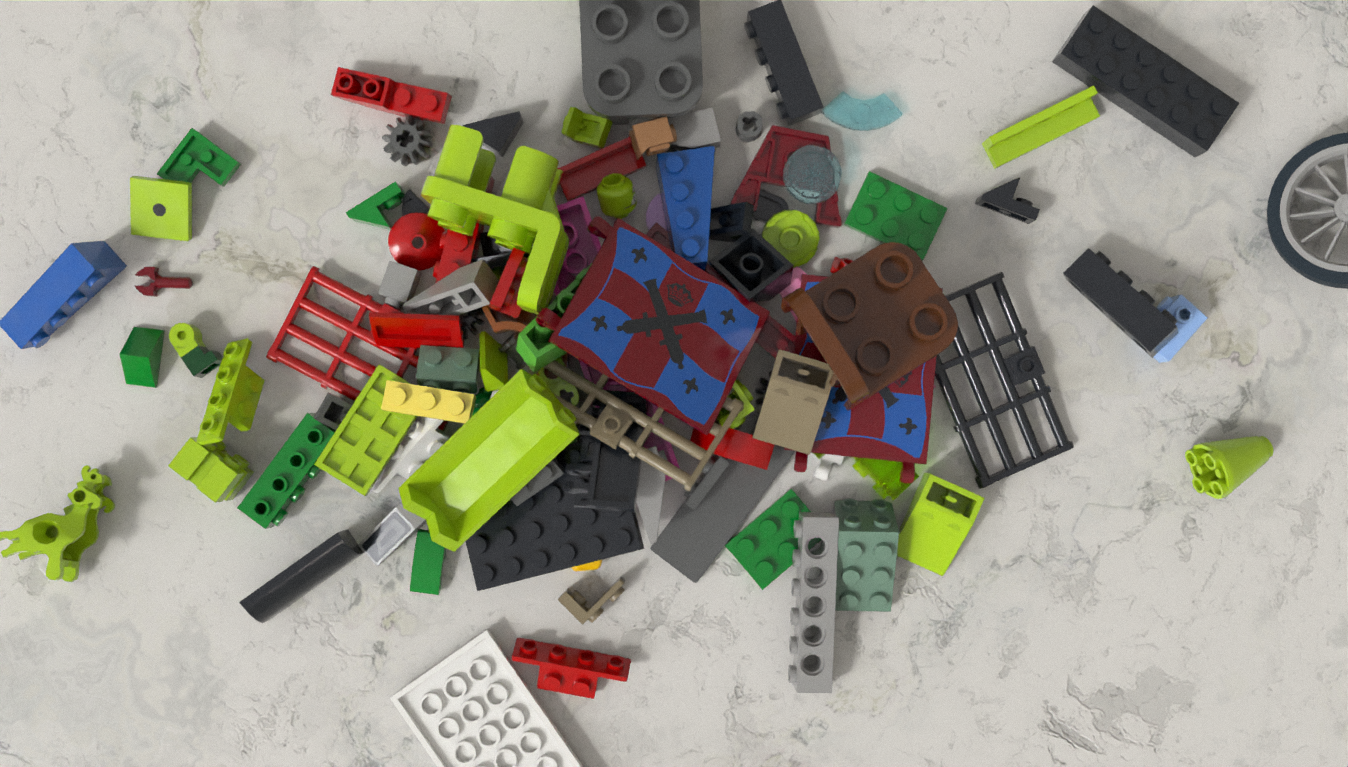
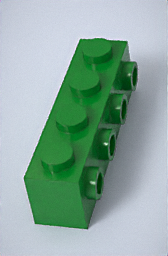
M307 413L237 507V509L265 529L272 528L274 525L278 527L288 516L286 511L292 501L296 503L305 493L306 489L303 487L309 478L314 479L322 470L314 464L336 430L315 420V413Z

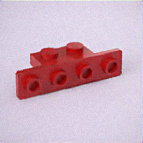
M524 638L516 639L512 653L513 661L540 666L537 682L538 689L591 699L595 697L598 677L627 682L631 659L618 655H608Z

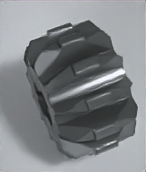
M408 116L404 124L402 119L398 117L396 118L397 127L394 128L391 124L386 126L391 135L385 134L382 136V139L388 142L383 149L386 153H392L390 159L393 162H397L401 158V164L407 166L411 158L412 162L418 165L419 159L417 156L421 155L423 158H428L429 155L423 149L433 147V143L426 140L432 134L429 129H424L425 124L423 121L419 120L415 123L414 118ZM408 136H410L413 142H408L407 147H405L402 140H407Z

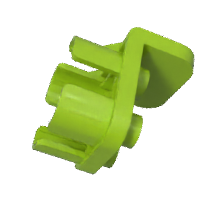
M450 125L434 176L426 177L421 196L431 204L427 216L438 220V225L468 236L473 235L476 223L489 226L487 235L496 239V244L511 250L514 247L524 251L525 254H530L520 284L517 305L525 311L538 315L551 302L569 247V238L564 231L554 199L563 173L562 170L557 169L559 161L539 150L527 146L518 147L502 195L499 197L486 192L496 162V156L493 152L481 148L484 141L482 134L477 130L464 126Z

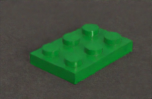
M869 171L843 225L883 244L890 242L904 244L914 250L923 261L948 208Z
M791 488L725 545L762 590L793 565V549H798V538H794L793 532L794 520H799V512H811ZM821 538L811 539L808 543V549L813 548L821 541Z

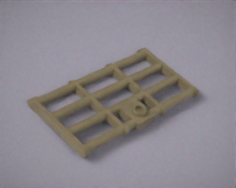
M555 360L543 367L589 394L580 409L554 394L575 415V424L581 423L591 429L590 435L615 450L618 446L629 452L630 457H637L683 484L685 486L684 489L689 492L732 422L744 409L745 404L736 398H726L722 408L731 413L723 426L714 422L709 433L716 437L708 450H705L658 422L665 412L662 408L659 407L651 418L604 390L603 387L610 377L603 374L597 384H594ZM530 369L528 373L531 375L537 374L539 370L533 373ZM595 399L607 405L598 419L587 413ZM633 422L645 428L637 442L625 436ZM651 432L700 460L692 475L643 447Z

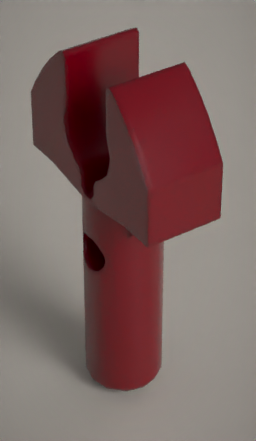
M146 266L135 274L138 277H150L152 280H155L154 283H150L146 287L135 285V288L140 293L150 297H157V292L161 288L190 289L193 285L190 277L161 276L158 273L159 268Z

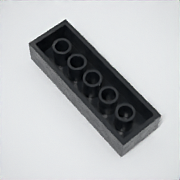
M1094 5L1081 17L1052 61L1088 87L1095 86L1100 95L1194 158L1209 150L1239 105V102Z

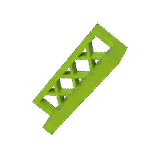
M1091 86L988 137L982 145L994 169L1099 118L1100 115L1091 99L1098 93L1095 86Z

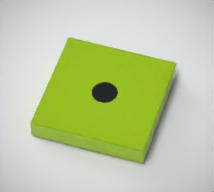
M142 176L130 177L131 235L190 241L192 239V183Z

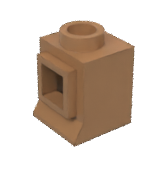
M667 116L635 124L632 126L633 130L629 131L637 160L645 153L648 157L667 152L670 145L677 141L676 130L673 124L669 125Z

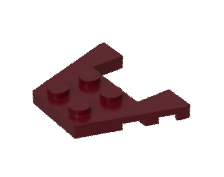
M772 125L735 192L730 205L748 202L754 205L753 212L757 210L761 183L791 188L788 180V169L791 162L802 153L817 152L822 154L833 166L829 136ZM809 154L801 156L803 162L798 158L793 163L795 167L792 166L790 170V175H793V177H790L792 185L799 184L794 188L818 193V196L822 194L819 189L824 193L830 187L827 184L832 182V175H829L832 174L830 165L824 167L828 162L823 157L819 159L820 156L816 154H811V157ZM808 159L812 176L801 183L803 179L810 175L806 161ZM833 183L831 189L824 196L817 199L814 222L820 225L840 228L842 220L841 216H839L837 203L839 200L835 183Z

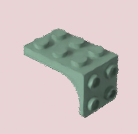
M850 498L837 500L834 502V512L839 517L835 611L891 612L899 529L893 505L891 502L882 499H874L872 501H857Z

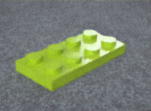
M380 364L314 464L364 496L368 495L418 417L381 410L387 380L411 383Z

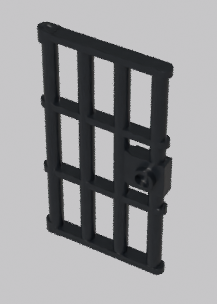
M1003 272L996 273L945 296L948 301H952L965 295L985 345L969 351L958 326L953 340L958 357L942 363L939 354L936 357L935 377L954 420L955 426L953 428L955 432H959L976 473L975 481L979 489L986 488L996 481L1074 448L1073 442L1067 438L1049 394L1051 392L1050 386H1046L1042 377L1045 371L1035 346L1029 345L1026 338L1027 330L1022 328L1002 278L1005 277ZM988 284H992L1011 330V334L997 340L976 293L977 289ZM1015 340L1019 351L1003 358L999 346ZM985 352L989 353L1008 399L1007 403L996 408H992L972 359ZM960 363L963 366L982 414L968 420L965 419L946 373V369ZM1031 380L1035 391L1019 397L1015 386ZM1039 398L1058 445L1045 452L1041 451L1023 407L1024 403ZM1010 409L1013 411L1031 455V458L1017 464L1013 459L996 418L997 415ZM983 421L987 424L1005 468L992 475H989L969 428Z

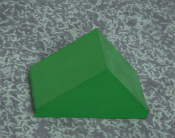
M134 327L120 352L126 384L157 388L165 330Z

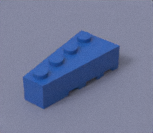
M715 146L657 154L655 168L671 251L705 271L708 261Z
M105 241L71 243L0 320V327L20 349L39 348L49 341L52 333L65 324L71 316L122 272L127 265Z

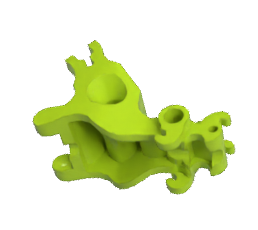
M84 466L81 470L83 481L77 482L78 488L67 494L72 504L63 508L64 516L46 513L25 521L18 529L0 532V541L5 539L13 541L7 549L1 551L3 558L20 553L18 554L19 559L25 560L35 555L46 554L49 558L46 568V576L49 580H60L61 578L67 582L77 580L81 555L87 548L95 544L99 537L97 516L100 509L106 506L104 512L110 513L115 508L113 500L103 494L105 487L112 486L110 477L99 473L97 468L91 470L90 466Z

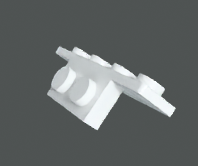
M418 416L375 482L372 491L378 494L396 473L408 479L451 437L437 428L444 420Z

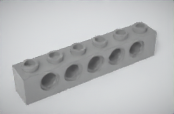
M799 512V520H794L793 532L794 538H798V549H793L792 562L793 567H797V578H792L791 592L792 596H796V607H791L790 622L791 625H795V634L790 636L789 651L790 654H794L793 665H789L788 680L789 683H793L797 693H832L839 517L835 513ZM813 538H821L822 540L821 546L817 550L808 549V543ZM813 567L821 569L820 575L817 578H807L809 569ZM810 597H819V603L816 607H806V601ZM809 626H818V632L814 636L808 637L804 635L805 630ZM813 654L817 656L814 664H803L804 659L808 655Z

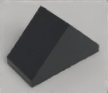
M520 111L463 126L479 131L484 139L482 145L503 157L524 122Z

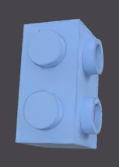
M1182 294L1171 298L1167 296L1156 307L1160 312L1166 309L1178 321L1175 324L1178 328V334L1154 356L1159 363L1169 362L1208 318Z

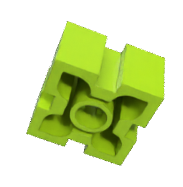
M190 437L168 465L185 480H189L196 485L199 491L215 503L223 502V500H233L254 473V471L248 468L250 463L242 456L235 454L232 457L225 450L227 445L223 441L200 445L197 442V437Z

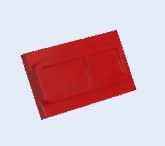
M369 313L371 331L373 332L376 346L420 348V345L464 348L460 316Z

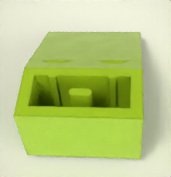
M924 473L899 528L897 556L943 576L973 526L985 498L935 475Z

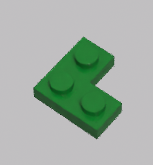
M191 128L157 172V175L166 180L192 182L198 173L202 171L219 185L225 187L241 166V163L197 130Z

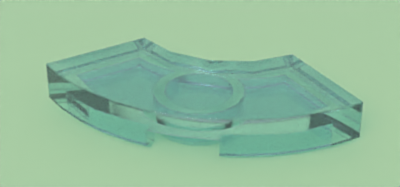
M844 91L833 99L821 112L831 122L846 129L856 131H870L883 128L895 122L903 115L884 93L874 99L860 100L852 98Z

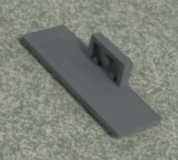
M756 410L752 411L738 431L753 435L760 413ZM774 445L767 470L718 456L716 460L711 457L702 471L705 475L699 483L695 482L690 492L685 491L683 495L687 499L658 536L657 542L652 544L651 551L691 581L697 583L795 451L784 450V447Z

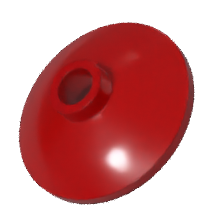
M415 212L402 216L393 224L389 232L388 245L391 255L397 263L421 271L435 266L436 261L441 260L443 249H440V239L445 230L438 225V220L428 217V214ZM415 237H421L424 243L422 247L416 248L412 245V240Z

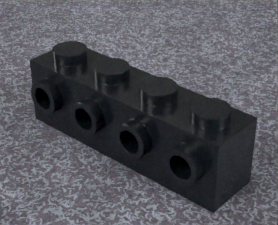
M776 0L748 11L747 22L744 23L748 38H754L758 49L754 51L759 65H765L767 70L766 84L770 93H776L779 103H776V108L781 120L786 119L788 126L821 114L824 108L782 1Z
M1088 248L1063 272L1066 280L1153 358L1178 334V328L1175 325L1178 322L1177 319L1166 309L1160 312L1152 305L1155 300L1142 289L1138 292L1131 286L1133 281L1122 270L1116 273L1109 266L1111 261L1102 252L1098 251L1095 254Z

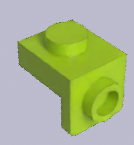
M571 106L564 118L561 132L576 143L602 149L605 146L613 122L600 116L584 113L578 108Z

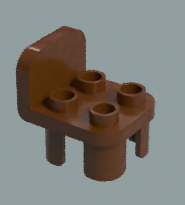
M896 242L884 243L875 247L806 291L801 287L782 298L781 309L784 313L793 310L798 317L797 334L799 336L805 333L809 334L834 374L829 381L831 387L833 388L839 384L843 387L848 398L844 404L847 411L943 352L953 342L958 329V320L953 307L920 257L910 247Z

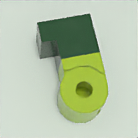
M178 323L171 328L169 332L170 342L194 377L203 378L220 366L223 356L218 351H209L202 341V333L196 326Z

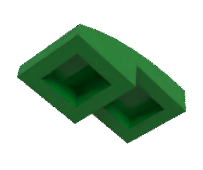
M418 529L410 591L439 595L446 548L431 540L429 530Z

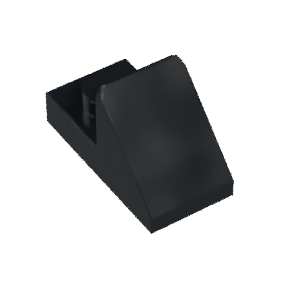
M1020 178L982 194L975 202L976 205L1026 224L1034 222L1040 210L1032 207L1033 203L1023 198L1013 199Z
M741 202L711 208L709 240L735 242L744 234L751 233L754 205L748 202Z

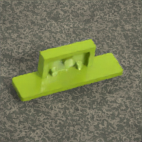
M248 338L229 342L224 349L207 409L200 425L197 442L200 445L222 441L228 422L241 432L251 429L265 380L246 366L252 346V341Z

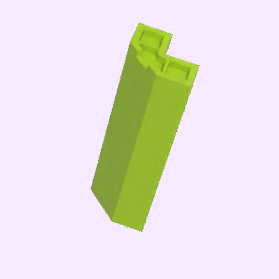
M520 369L398 488L403 508L427 521L433 542L455 552L579 435L575 424V415L557 399L540 376L537 374L531 375Z

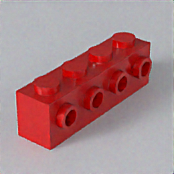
M492 176L486 190L490 194H492L495 182ZM476 223L472 236L449 229L447 232L442 233L440 239V249H443L441 261H436L433 270V277L436 278V283L458 268L471 264L472 259L477 258L481 243L480 235L484 230L483 224Z

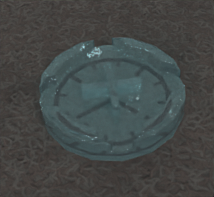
M807 145L797 149L787 159L783 168V181L787 191L796 200L805 204H818L828 200L838 190L842 177V169L838 158L830 150L815 145Z

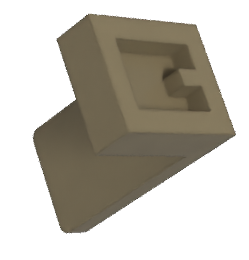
M621 576L589 609L585 606L587 600L577 590L571 592L567 589L558 598V601L582 625L587 620L593 623L604 611L601 606L608 599L614 602L624 592L625 589L622 585L625 583V579Z

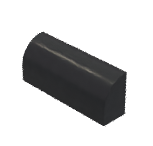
M348 529L337 532L239 603L255 620L265 623L361 556L364 552Z

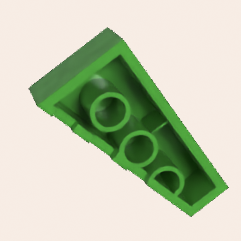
M591 264L586 269L584 268L576 276V279L566 289H563L547 307L560 318H562ZM536 317L519 333L516 350L533 373L567 353L549 342L554 330L538 324Z

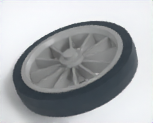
M1347 132L1322 138L1295 154L1285 164L1275 179L1267 205L1268 231L1275 249L1282 259L1297 273L1315 283L1348 289V264L1333 263L1328 260L1346 225L1348 226V193L1341 195L1320 167L1330 162L1344 159L1348 191ZM1316 171L1338 199L1333 201L1299 187L1310 174ZM1295 194L1334 208L1332 210L1291 215ZM1336 216L1301 241L1296 237L1291 221ZM1340 221L1342 222L1323 259L1312 254L1304 247Z

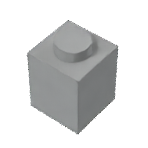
M389 261L378 294L386 297L385 303L401 308L403 303L414 297L422 273L416 269Z

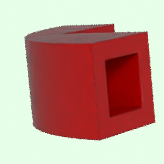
M694 428L690 441L708 450L716 436L711 433L705 435ZM729 428L713 454L767 470L774 444L754 439L751 434Z

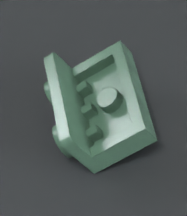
M420 345L416 373L417 384L476 394L478 390L477 376L480 350Z

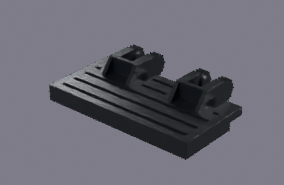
M606 390L647 415V399L635 392ZM595 399L592 405L600 407H590L587 413L598 419L607 405ZM633 422L625 436L637 442L645 428ZM576 425L579 432L578 436H583L580 461L592 462V465L567 464L565 472L573 476L590 477L589 483L567 481L563 483L562 490L572 494L575 493L574 507L635 512L641 459L630 457L629 452L619 446L615 450L590 435L591 429L584 425Z

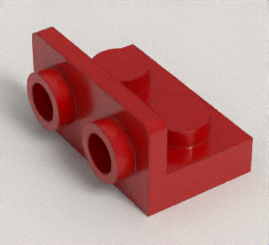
M514 247L490 301V308L513 318H518L522 308L517 305V297L528 258L524 257V251Z

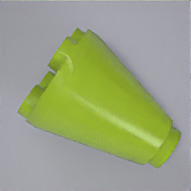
M1250 436L1198 443L1185 452V458L1190 464L1194 477L1192 484L1195 490L1200 494L1205 492L1215 499H1221L1231 494L1273 456L1274 450L1271 442L1266 437Z

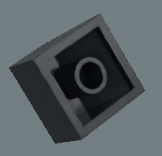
M753 228L751 233L744 234L709 261V264L749 302L770 301L791 284L793 264Z

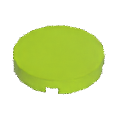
M783 210L774 214L765 223L761 236L791 262L793 268L806 264L816 254L820 233L816 223L807 214L797 210Z

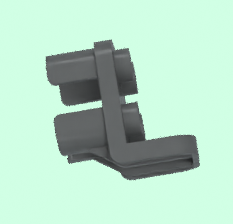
M579 0L583 93L589 108L597 116L611 120L613 122L612 125L628 124L629 119L662 118L666 116L667 118L680 117L693 111L699 103L703 91L700 0Z

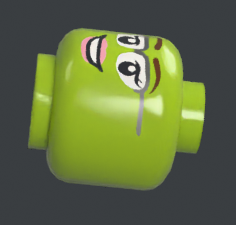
M613 173L605 176L596 189L601 211L607 216L616 219L625 218L637 205L633 182L622 174Z

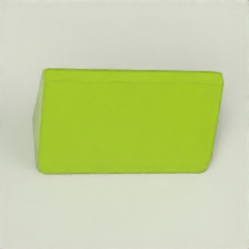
M481 331V334H479L480 372L484 388L487 392L500 390L508 382L507 354L505 352L501 353L498 350L501 346L500 343L486 331Z

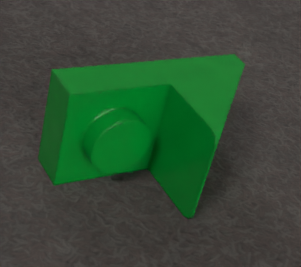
M395 181L348 210L346 214L355 222L391 230L392 226L384 215L383 210L387 209V211L398 207L402 203L401 199L404 197L405 192Z

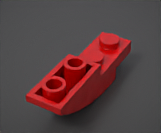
M341 67L337 69L331 91L333 97L406 118L412 116L415 120L423 121L424 119L445 124L452 98L446 92L395 82L391 78Z

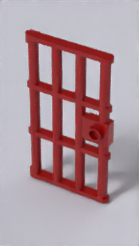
M316 266L310 269L273 345H271L266 355L267 359L275 363L279 361L321 383L322 388L327 389L329 387L353 401L357 399L361 391L334 377L341 362L370 377L377 368L347 352L354 336L402 360L403 362L396 373L401 378L404 377L409 365L417 368L419 356L415 355L418 348L406 350L402 347L376 346L373 332L360 326L367 310L378 313H407L387 303L382 305L374 301L373 296L369 294L365 296L319 272L320 269ZM315 282L359 305L360 308L353 322L306 298L313 283ZM302 308L346 331L347 334L340 348L295 325L294 321L300 309ZM287 334L332 356L334 359L327 373L281 350L280 348ZM443 421L437 428L444 432L449 421Z

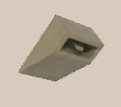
M779 349L753 438L810 455L831 390L829 381L834 373L829 365Z

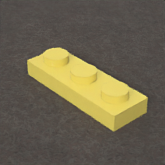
M387 380L381 410L465 424L473 416L476 395Z

